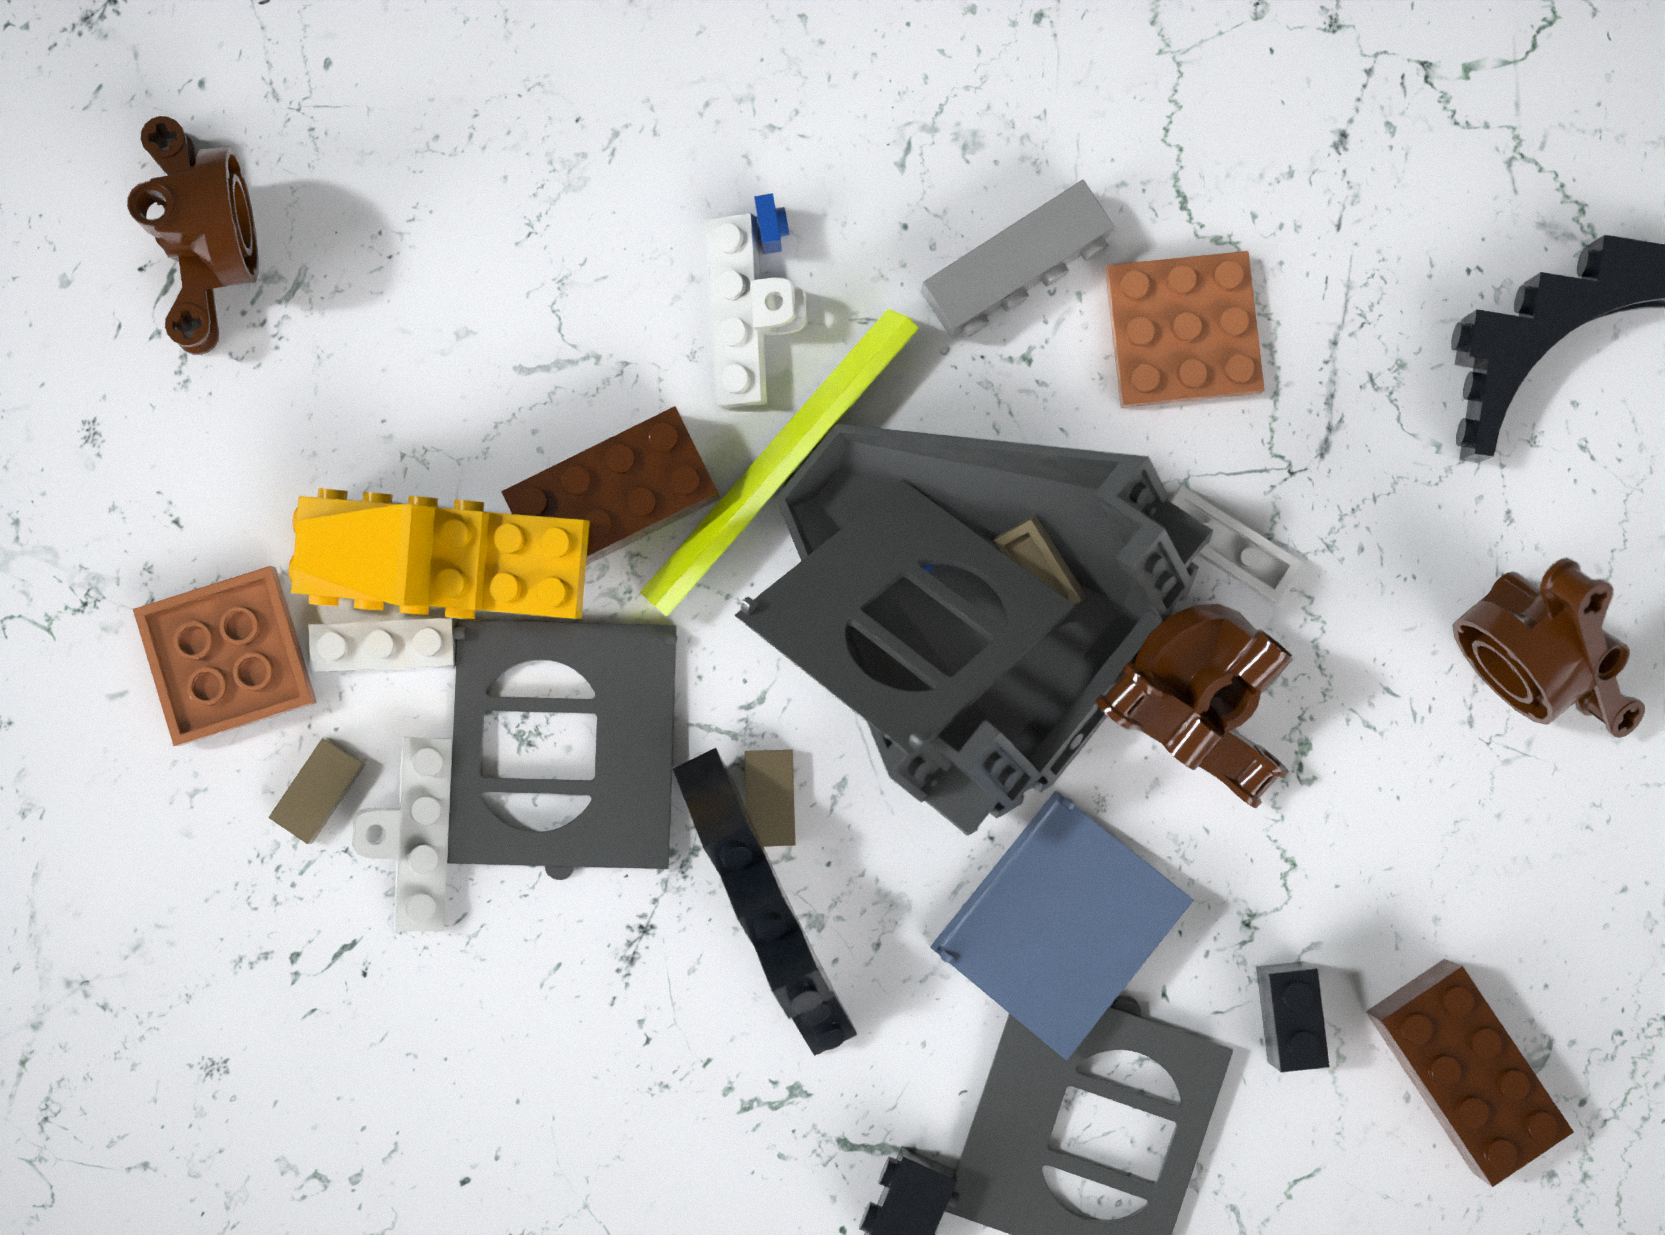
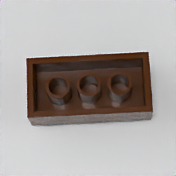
M676 406L501 491L512 514L590 521L586 565L721 499Z
M1443 959L1366 1011V1014L1472 1173L1490 1186H1496L1574 1133L1463 966Z

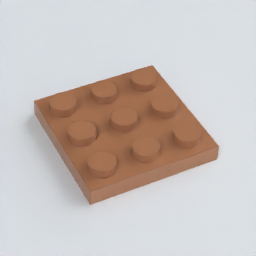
M1248 251L1107 265L1105 274L1120 408L1261 394L1265 391Z
M264 567L133 609L173 747L183 746L317 703L276 567Z

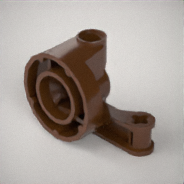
M158 116L151 118L145 123L141 130L140 140L143 148L167 176L151 178L149 181L135 186L128 196L127 208L134 220L148 234L155 236L156 242L164 250L167 257L179 262L182 288L165 318L167 335L184 351L192 355H203L214 349L219 341L214 288L256 283L259 256L253 210L245 176L233 148L226 146L200 149L196 156L193 141L184 132L182 126L170 117ZM174 138L175 140L169 142V150L163 151L161 148L168 146V139ZM157 202L158 206H163L165 212L161 217L156 219L146 218L147 211L152 204ZM196 321L201 327L194 329L193 337L189 338L184 332L191 330L192 322Z
M1563 558L1553 563L1544 574L1540 587L1518 572L1512 571L1504 574L1494 583L1490 592L1483 599L1477 602L1452 625L1454 638L1462 654L1479 677L1503 701L1533 722L1548 725L1576 703V708L1580 713L1586 716L1593 715L1606 725V729L1611 735L1621 738L1630 734L1643 719L1645 713L1644 703L1637 698L1621 694L1616 676L1624 669L1628 662L1630 649L1625 643L1602 629L1608 606L1614 595L1613 587L1603 579L1594 580L1580 571L1579 564L1573 559Z
M1221 604L1194 605L1170 615L1148 635L1136 655L1135 664L1127 662L1123 667L1125 674L1107 695L1100 694L1095 700L1097 706L1115 723L1127 730H1140L1160 742L1183 765L1192 770H1196L1198 767L1218 778L1241 800L1253 808H1258L1262 804L1260 797L1278 777L1285 778L1289 774L1288 769L1273 754L1241 735L1235 728L1251 718L1259 705L1261 693H1264L1293 661L1294 657L1274 638L1264 631L1254 628L1239 611Z

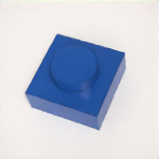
M773 193L754 196L763 253L782 252L781 237L789 235L785 207L775 208Z

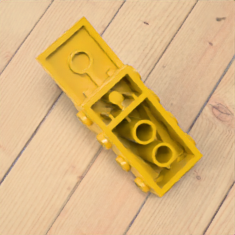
M318 488L317 497L299 496L298 507L295 509L292 518V526L296 537L294 555L289 562L288 573L292 581L291 593L309 595V604L339 606V598L354 599V608L384 610V602L393 605H400L399 612L429 615V606L446 607L445 617L475 619V610L582 619L590 521L484 512V502L454 499V509L438 508V498L408 496V504H392V494L363 492L362 501L347 500L348 491Z

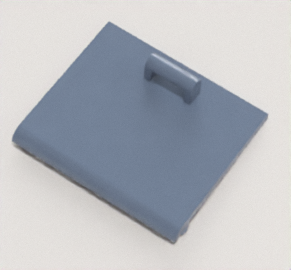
M1055 790L930 948L939 954L944 962L951 964L1067 1061L1185 913L1194 899L1077 808L1071 799L1063 797Z

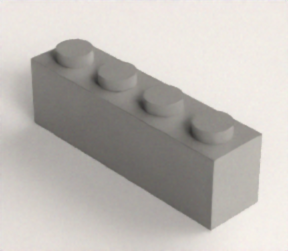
M1082 179L923 281L921 293L951 339L962 332L966 338L970 337L990 323L987 316L1001 307L1006 312L1011 311L1030 297L1027 290L1042 281L1045 287L1066 275L1069 272L1066 265L1082 256L1084 261H1088L1109 246L1106 240L1115 226L1084 179Z

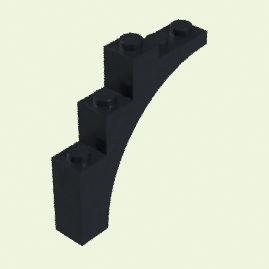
M1603 235L1582 250L1577 263V275L1581 278L1540 272L1524 282L1519 287L1514 301V311L1519 316L1476 309L1456 324L1451 339V348L1456 351L1454 365L1473 368V371L1467 374L1463 386V398L1468 400L1466 418L1461 419L1456 433V445L1461 446L1459 460L1479 463L1494 457L1500 428L1519 386L1533 366L1568 333L1594 319L1614 313L1636 309L1665 308V244Z
M715 747L673 768L703 849L719 873L737 920L753 944L771 991L788 1019L791 1018L814 1056L826 1050L835 1049L844 1041L858 1035L851 1018L833 988L783 889L734 779L717 748Z

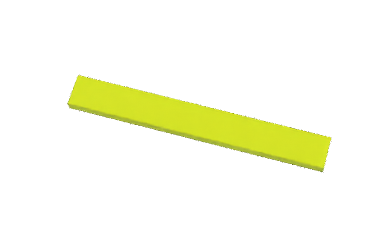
M887 309L644 586L640 593L665 616L669 615L917 332L918 326L908 316Z

